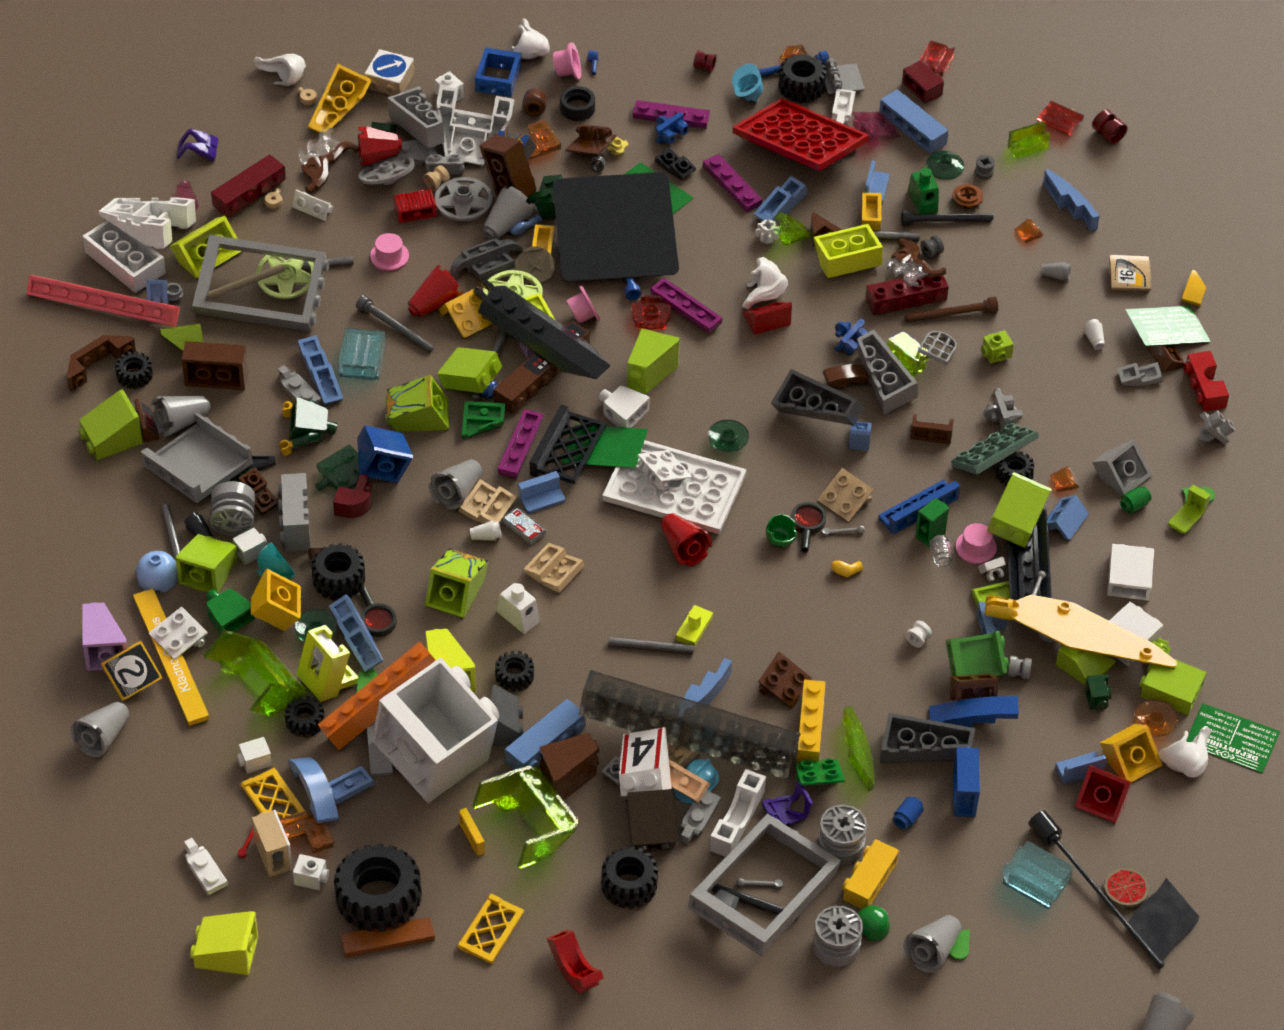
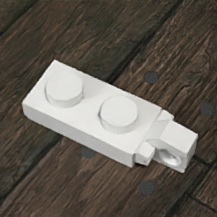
M836 90L832 111L833 120L842 124H849L855 91Z
M193 838L184 841L185 850L187 851V854H185L187 865L206 894L210 895L228 886V881L208 851L203 846L198 848Z

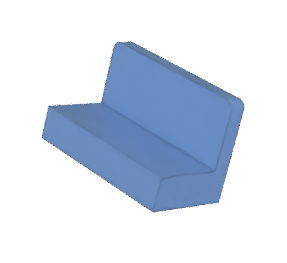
M872 160L865 193H882L883 206L890 174L875 171L876 161Z
M557 471L518 483V497L528 514L565 502V496L560 489V477Z
M1076 495L1061 498L1048 515V530L1058 529L1065 540L1072 538L1089 515Z
M1095 751L1057 762L1055 769L1065 785L1085 779L1090 765L1104 771L1107 759L1105 755L1098 756Z

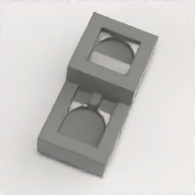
M1158 362L1139 368L1137 363L1118 368L1121 383L1124 386H1144L1163 382Z

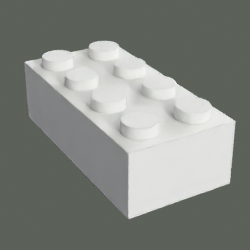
M107 220L83 235L85 253L134 293L147 286L146 280H157L166 274L164 257L152 247L145 246Z

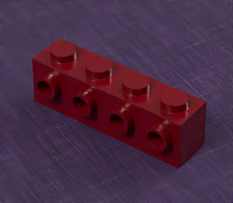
M267 155L211 192L212 206L228 218L286 180L285 166L272 155Z
M919 274L867 285L865 299L872 315L885 314L887 312L945 301L948 297L949 286L944 275L929 277L925 274Z

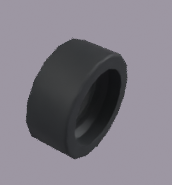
M573 86L564 90L560 95V111L562 115L573 121H582L590 118L595 112L594 93L583 86ZM573 100H583L588 104L582 107H573L567 103Z

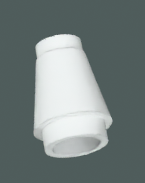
M1097 319L1087 321L1084 324L1083 332L1095 350L1104 348L1105 340L1102 323Z
M492 520L470 528L471 539L497 541V538H501L499 521L494 522Z

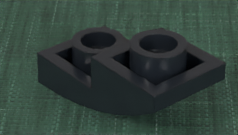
M670 147L662 151L654 159L664 170L682 180L696 170V167L684 155L679 157Z

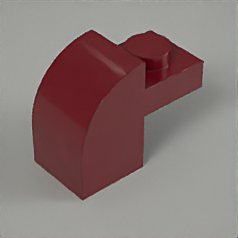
M360 474L355 490L338 487L333 501L335 516L356 518L370 510L372 506V485L369 484L368 475Z

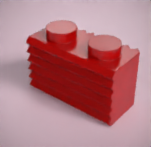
M431 189L414 191L409 194L401 193L393 196L394 210L398 223L437 217L436 203Z

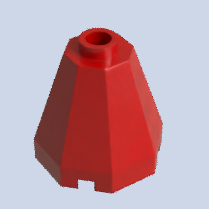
M366 126L358 127V131H362V134H358L359 158H363V161H360V165H370L399 154V150L402 149V139L398 138L397 134Z

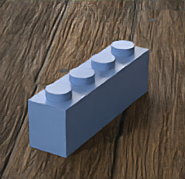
M895 90L880 99L879 113L928 153L932 154L947 144L949 130L899 90Z
M566 699L505 748V762L523 777L529 772H533L540 764L539 747L572 738L575 734L581 733L586 725V713Z

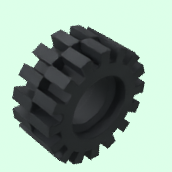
M134 351V354L131 355V352H127L128 356L123 354L121 359H117V363H115L116 376L121 386L125 387L127 385L128 389L134 386V389H138V385L142 388L144 383L148 385L150 383L149 380H152V362L147 355L144 356V353L141 352L138 355V351ZM132 368L141 369L137 372H128Z
M1020 451L1019 454L1014 452L997 463V478L1000 479L999 482H1005V486H1007L1013 472L1032 480L1035 465L1033 458H1029L1027 453L1023 455V452Z
M513 650L510 655L505 652L504 657L501 655L498 657L495 663V676L500 687L504 685L505 690L508 691L511 688V692H515V688H518V691H522V686L526 689L529 687V684H532L534 679V663H532L531 657L528 658V654L525 653L522 656V651L514 654ZM510 668H520L523 672L514 675L509 674L507 670Z
M306 695V699H303V696H299V700L293 698L292 703L288 702L287 707H285V722L287 729H290V733L293 734L295 732L298 737L300 734H303V737H307L308 733H310V736H314V731L316 733L320 732L318 724L325 719L324 707L320 701L317 702V698L313 697L311 700L310 696ZM301 713H310L313 715V717L308 720H300L297 718V716Z

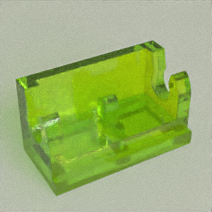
M1043 121L1009 131L1007 146L1015 158L1050 148V132L1045 133V123Z
M905 332L888 340L887 346L912 376H915L916 373L927 367L924 362L929 360L930 357L917 352L920 344Z

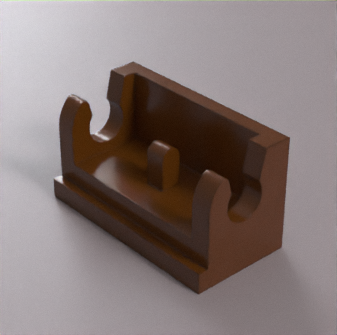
M913 414L910 439L951 444L954 419H949V425L917 421V414Z
M991 673L950 676V700L960 701L961 699L997 696L999 678Z

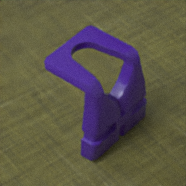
M188 129L179 140L176 157L180 158L189 149L214 162L218 138L208 135L206 132ZM189 134L197 141V143H186L183 146Z
M797 782L793 795L777 797L773 800L767 799L762 802V806L767 814L780 820L788 827L807 819L813 804L804 786H801L800 782ZM801 794H803L805 799L803 813L790 809V805L797 801Z

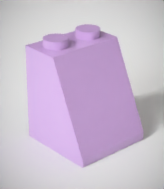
M93 602L82 604V645L87 671L103 670L100 663L128 648L124 634L105 603Z

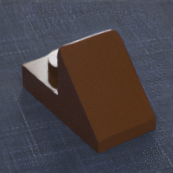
M815 212L811 214L810 229L813 246H815L814 237L843 230Z

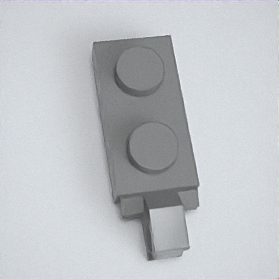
M284 365L277 369L282 389L294 401L299 397L304 400L311 399L316 404L322 403V397L296 372L291 373Z
M706 791L699 803L693 801L682 820L680 828L684 830L681 834V842L688 845L693 835L699 836L703 833L720 803V796Z

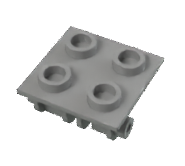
M832 58L827 59L825 63V86L828 94H836L837 89L850 91L865 90L857 64L837 66L835 60Z

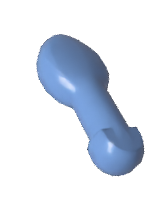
M534 215L533 218L526 222L521 221L512 227L510 233L515 236L521 235L535 224H540L542 217Z

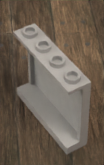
M196 413L197 424L154 453L149 448H145L141 451L144 467L198 503L211 494L214 487L228 482L253 464L251 456L252 450L247 444L238 441L234 435L228 434L222 427L216 426L207 417Z

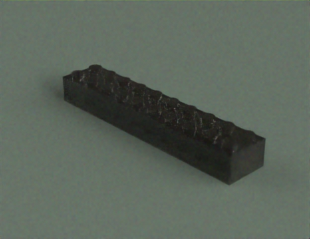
M590 670L585 683L579 709L580 716L603 722L609 726H617L629 732L664 727L666 728L667 742L672 745L686 747L692 751H699L715 758H722L734 764H742L752 767L754 770L765 771L784 778L789 776L801 735L798 732Z

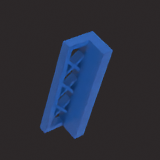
M942 480L879 514L878 519L894 535L916 523L918 511L934 498L944 502L946 505L958 500L960 485L956 481L948 484L945 480Z

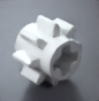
M764 220L762 223H758L756 237H760V242L770 244L774 240H778L780 227L776 226L775 221Z

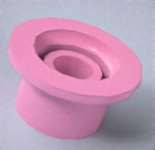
M568 43L567 49L553 53L554 67L558 77L573 75L575 79L581 78V63L574 43Z
M386 233L376 239L375 247L370 253L371 263L382 271H395L407 264L409 253L398 235Z
M579 286L581 293L566 300L578 324L580 325L593 317L600 321L583 286Z
M980 523L970 524L965 528L963 534L958 537L956 552L961 559L971 564H983L994 558L997 552V544L992 537V533L987 531L988 527Z

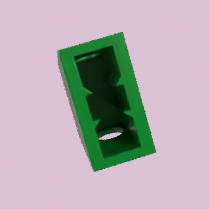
M923 168L921 171L913 172L907 191L918 213H938L939 187L932 175V171L929 168Z
M212 589L206 594L208 618L223 639L256 619L255 616L251 615V602L234 590L227 589L219 594L215 589Z

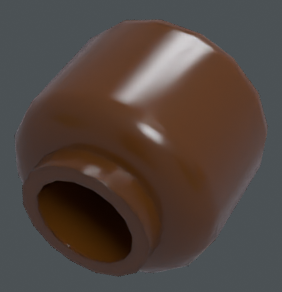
M539 89L528 90L524 94L522 101L524 112L533 117L544 113L547 105L545 93Z

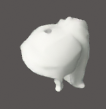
M522 19L521 25L518 27L521 29L522 35L516 47L512 46L513 52L522 53V59H532L537 56L547 55L550 52L547 38L530 28L529 22L526 19Z
M285 54L271 59L255 57V61H253L258 70L262 69L278 73L283 82L277 81L274 82V85H295L303 76L306 67L304 59L296 54Z
M765 257L758 258L756 260L757 268L750 272L752 275H755V278L751 283L747 284V287L757 284V288L749 294L742 307L747 310L756 303L778 298L785 292L788 286L786 276L780 272L776 264L765 259Z
M1204 726L1193 742L1186 741L1188 731H1184V736L1181 740L1160 750L1159 758L1174 771L1184 773L1187 777H1198L1205 771L1208 764L1207 739L1211 733L1210 729Z

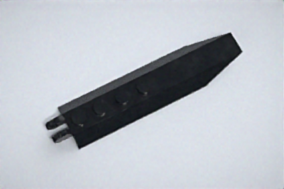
M484 279L481 284L490 293L486 295L478 287L473 290L476 297L482 300L478 310L479 314L562 372L597 380L610 367V364L591 344L507 286L495 287L490 281Z
M1044 506L1025 548L1007 540L1010 599L1015 601L1032 595L1038 580L1037 575L1040 571H1044L1046 577L1042 579L1036 596L1052 599L1048 517Z

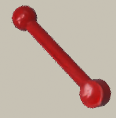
M253 828L243 848L238 850L240 858L247 856L246 850L254 836Z

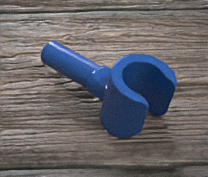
M589 50L587 61L592 62V75H596V65L599 60L598 52Z

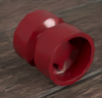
M1109 109L1099 112L1092 122V128L1100 135H1103V138L1110 144H1116L1122 140L1128 130V126Z

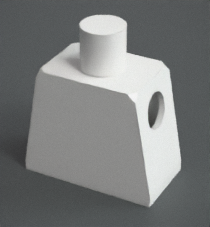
M619 386L613 393L604 389L599 395V400L604 402V416L617 427L632 428L649 411L650 397L624 386Z
M513 583L499 595L497 612L524 635L540 623L537 602L532 595L524 590L522 584Z

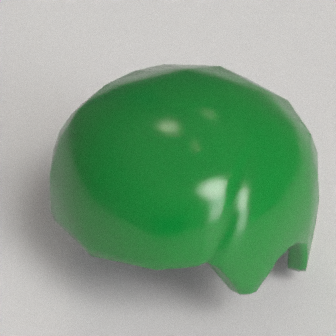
M773 515L766 526L765 533L768 541L777 547L791 545L797 536L796 522L788 515Z
M868 905L859 910L857 914L863 923L862 933L866 936L867 940H881L888 935L891 929L888 913L883 908Z

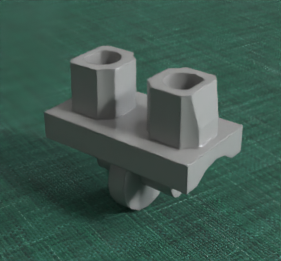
M994 391L996 400L993 404L988 403L983 413L986 419L993 422L998 420L1003 430L1007 424L1018 423L1019 414L1017 410L1007 411V409L1014 408L1012 395L1002 396L1001 391Z
M1219 411L1211 415L1206 412L1200 414V417L1205 420V425L1199 429L1201 440L1209 442L1217 438L1224 444L1230 442L1228 435L1235 431L1231 420H1224L1223 415Z

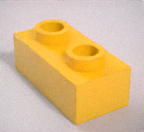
M862 192L861 225L869 224L872 230H881L882 193Z
M535 224L532 246L544 248L552 255L555 226Z

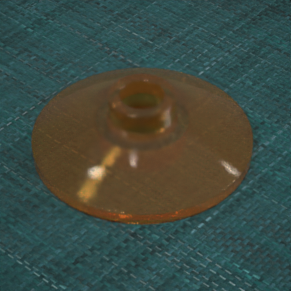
M1147 700L1136 708L1134 720L1138 725L1148 726L1152 736H1165L1176 728L1178 716L1175 709L1168 703L1161 700Z

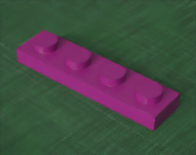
M636 100L633 118L656 121L660 116L671 118L678 112L684 114L683 121L689 126L707 129L710 110Z
M719 154L703 161V167L746 212L762 205L763 199Z
M663 278L651 287L652 295L707 333H711L722 324L723 318L667 279Z
M524 409L498 466V474L518 478L544 420V414Z

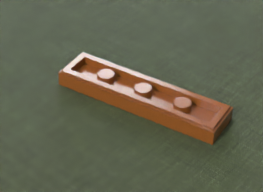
M430 917L407 921L404 924L401 922L394 929H391V926L385 927L386 931L379 932L378 928H373V931L361 930L341 934L345 958L435 940Z

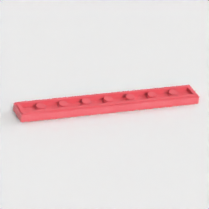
M29 275L26 295L177 327L180 311L178 306Z

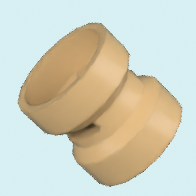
M439 165L434 168L433 172L426 173L423 179L426 186L435 191L441 184L450 180V175L444 166Z

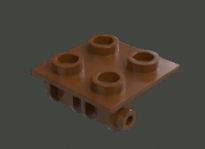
M580 124L576 127L579 137L565 151L596 156L617 136L612 135V130L609 127Z
M778 651L758 681L760 683L759 692L763 695L771 692L792 709L803 692L804 680H811L812 677Z

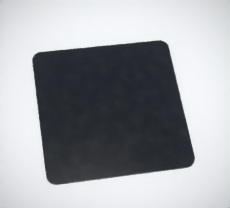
M653 172L560 178L553 182L561 274L565 281L576 282L674 275L679 271L669 177L666 173Z

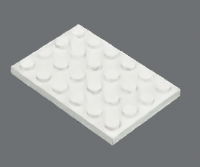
M645 440L640 454L669 450L692 477L669 481V486L666 490L658 489L653 483L654 481H651L650 477H647L644 471L639 468V463L637 462L636 468L616 467L602 495V501L661 518L675 513L703 530L720 534L745 479L747 469Z

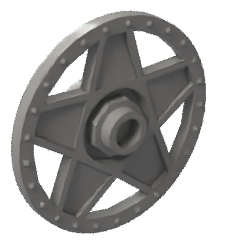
M408 156L388 157L366 166L359 172L358 177L360 182L364 184L383 183V185H389L411 172L415 167V163Z
M468 177L448 180L435 193L437 210L443 216L455 221L478 219L490 210L493 202L492 192L489 187L477 179ZM459 183H471V185H460ZM447 188L449 195L439 198L444 189ZM483 190L488 195V201L479 196ZM444 208H454L456 215L447 212ZM471 209L481 210L476 214L469 215Z

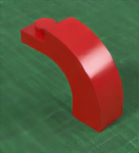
M566 929L546 938L559 969L569 985L577 993L580 994L600 985L599 981L604 979L602 971L593 968L587 962L579 947L574 931Z

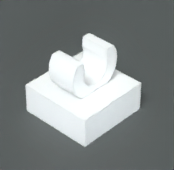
M1000 557L979 565L978 569L980 574L987 572V580L991 582L994 580L993 572H996L999 578L1004 577V571L1000 567L1006 565L1004 558Z

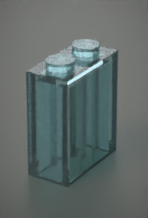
M346 328L338 362L339 377L379 380L386 347L385 331Z
M1026 841L1023 847L1019 846L1016 849L1012 862H1007L1003 867L1002 874L1004 876L1002 884L1049 910L1071 880L1074 866Z

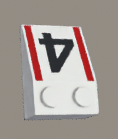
M666 728L623 734L619 770L622 797L626 798L628 792L671 789Z

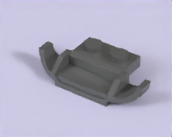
M493 238L462 250V254L453 261L450 274L456 279L459 272L464 269L468 274L472 272L480 281L487 280L497 273L515 268L514 260L510 257L509 251L516 249L521 254L523 249L512 240Z

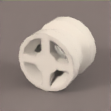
M916 621L912 625V629L905 633L906 640L917 648L922 647L925 640L929 639L932 635L931 628L923 621Z

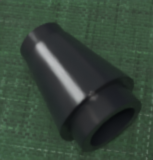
M194 512L185 519L186 529L192 534L213 538V534L203 515Z

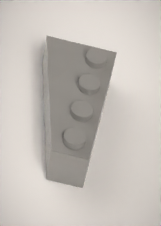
M420 86L387 98L388 113L391 120L427 148L436 147L438 144L444 143L443 122L437 112L433 111L431 103H428L426 95L422 94Z
M875 330L857 338L858 355L869 376V381L884 415L918 397L916 380Z
M306 473L282 474L281 483H278V496L282 495V499H278L279 512L283 511V515H279L280 528L284 530L280 531V542L285 544V552L308 551L311 546Z

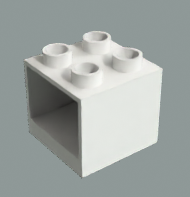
M439 658L379 700L372 742L427 803L433 801L488 761L499 719V712L493 702L487 697L479 700L469 689L471 683L467 674L459 666L450 668L442 658Z

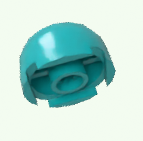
M272 542L259 552L257 556V565L259 567L257 573L260 577H262L266 569L289 580L296 576L291 566Z

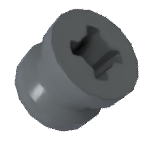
M989 155L979 156L976 160L975 175L981 179L991 178L994 173L995 160Z
M937 235L932 236L930 240L925 239L920 243L922 253L928 259L934 257V254L939 255L944 252L943 242Z

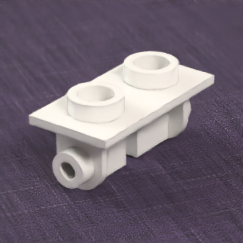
M295 190L292 207L326 221L327 213H332L334 209L331 203L310 196L305 192Z

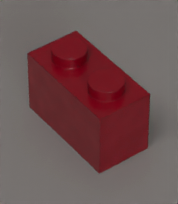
M921 60L903 69L902 83L924 104L943 95L944 81Z

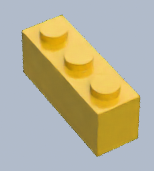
M877 839L874 840L871 846L868 845L865 848L862 861L855 864L852 877L846 878L842 886L844 891L843 900L861 909L873 903L898 863L899 850Z

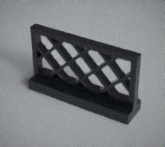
M560 405L529 462L530 475L538 477L539 474L546 475L557 471L560 480L576 484L606 428V423L569 412L568 406ZM570 420H575L580 425L570 427L569 422ZM594 426L598 427L599 429L598 431L589 433L587 428ZM583 429L586 435L576 437L574 432ZM570 434L572 439L563 442L561 437ZM589 439L591 444L581 447L579 442ZM576 444L578 449L568 452L566 446ZM562 448L564 453L555 456L553 451ZM581 454L583 459L574 462L572 456ZM568 458L570 464L560 466L558 461ZM555 463L557 468L550 470L545 468V466ZM573 468L575 474L570 476L566 475L563 471Z

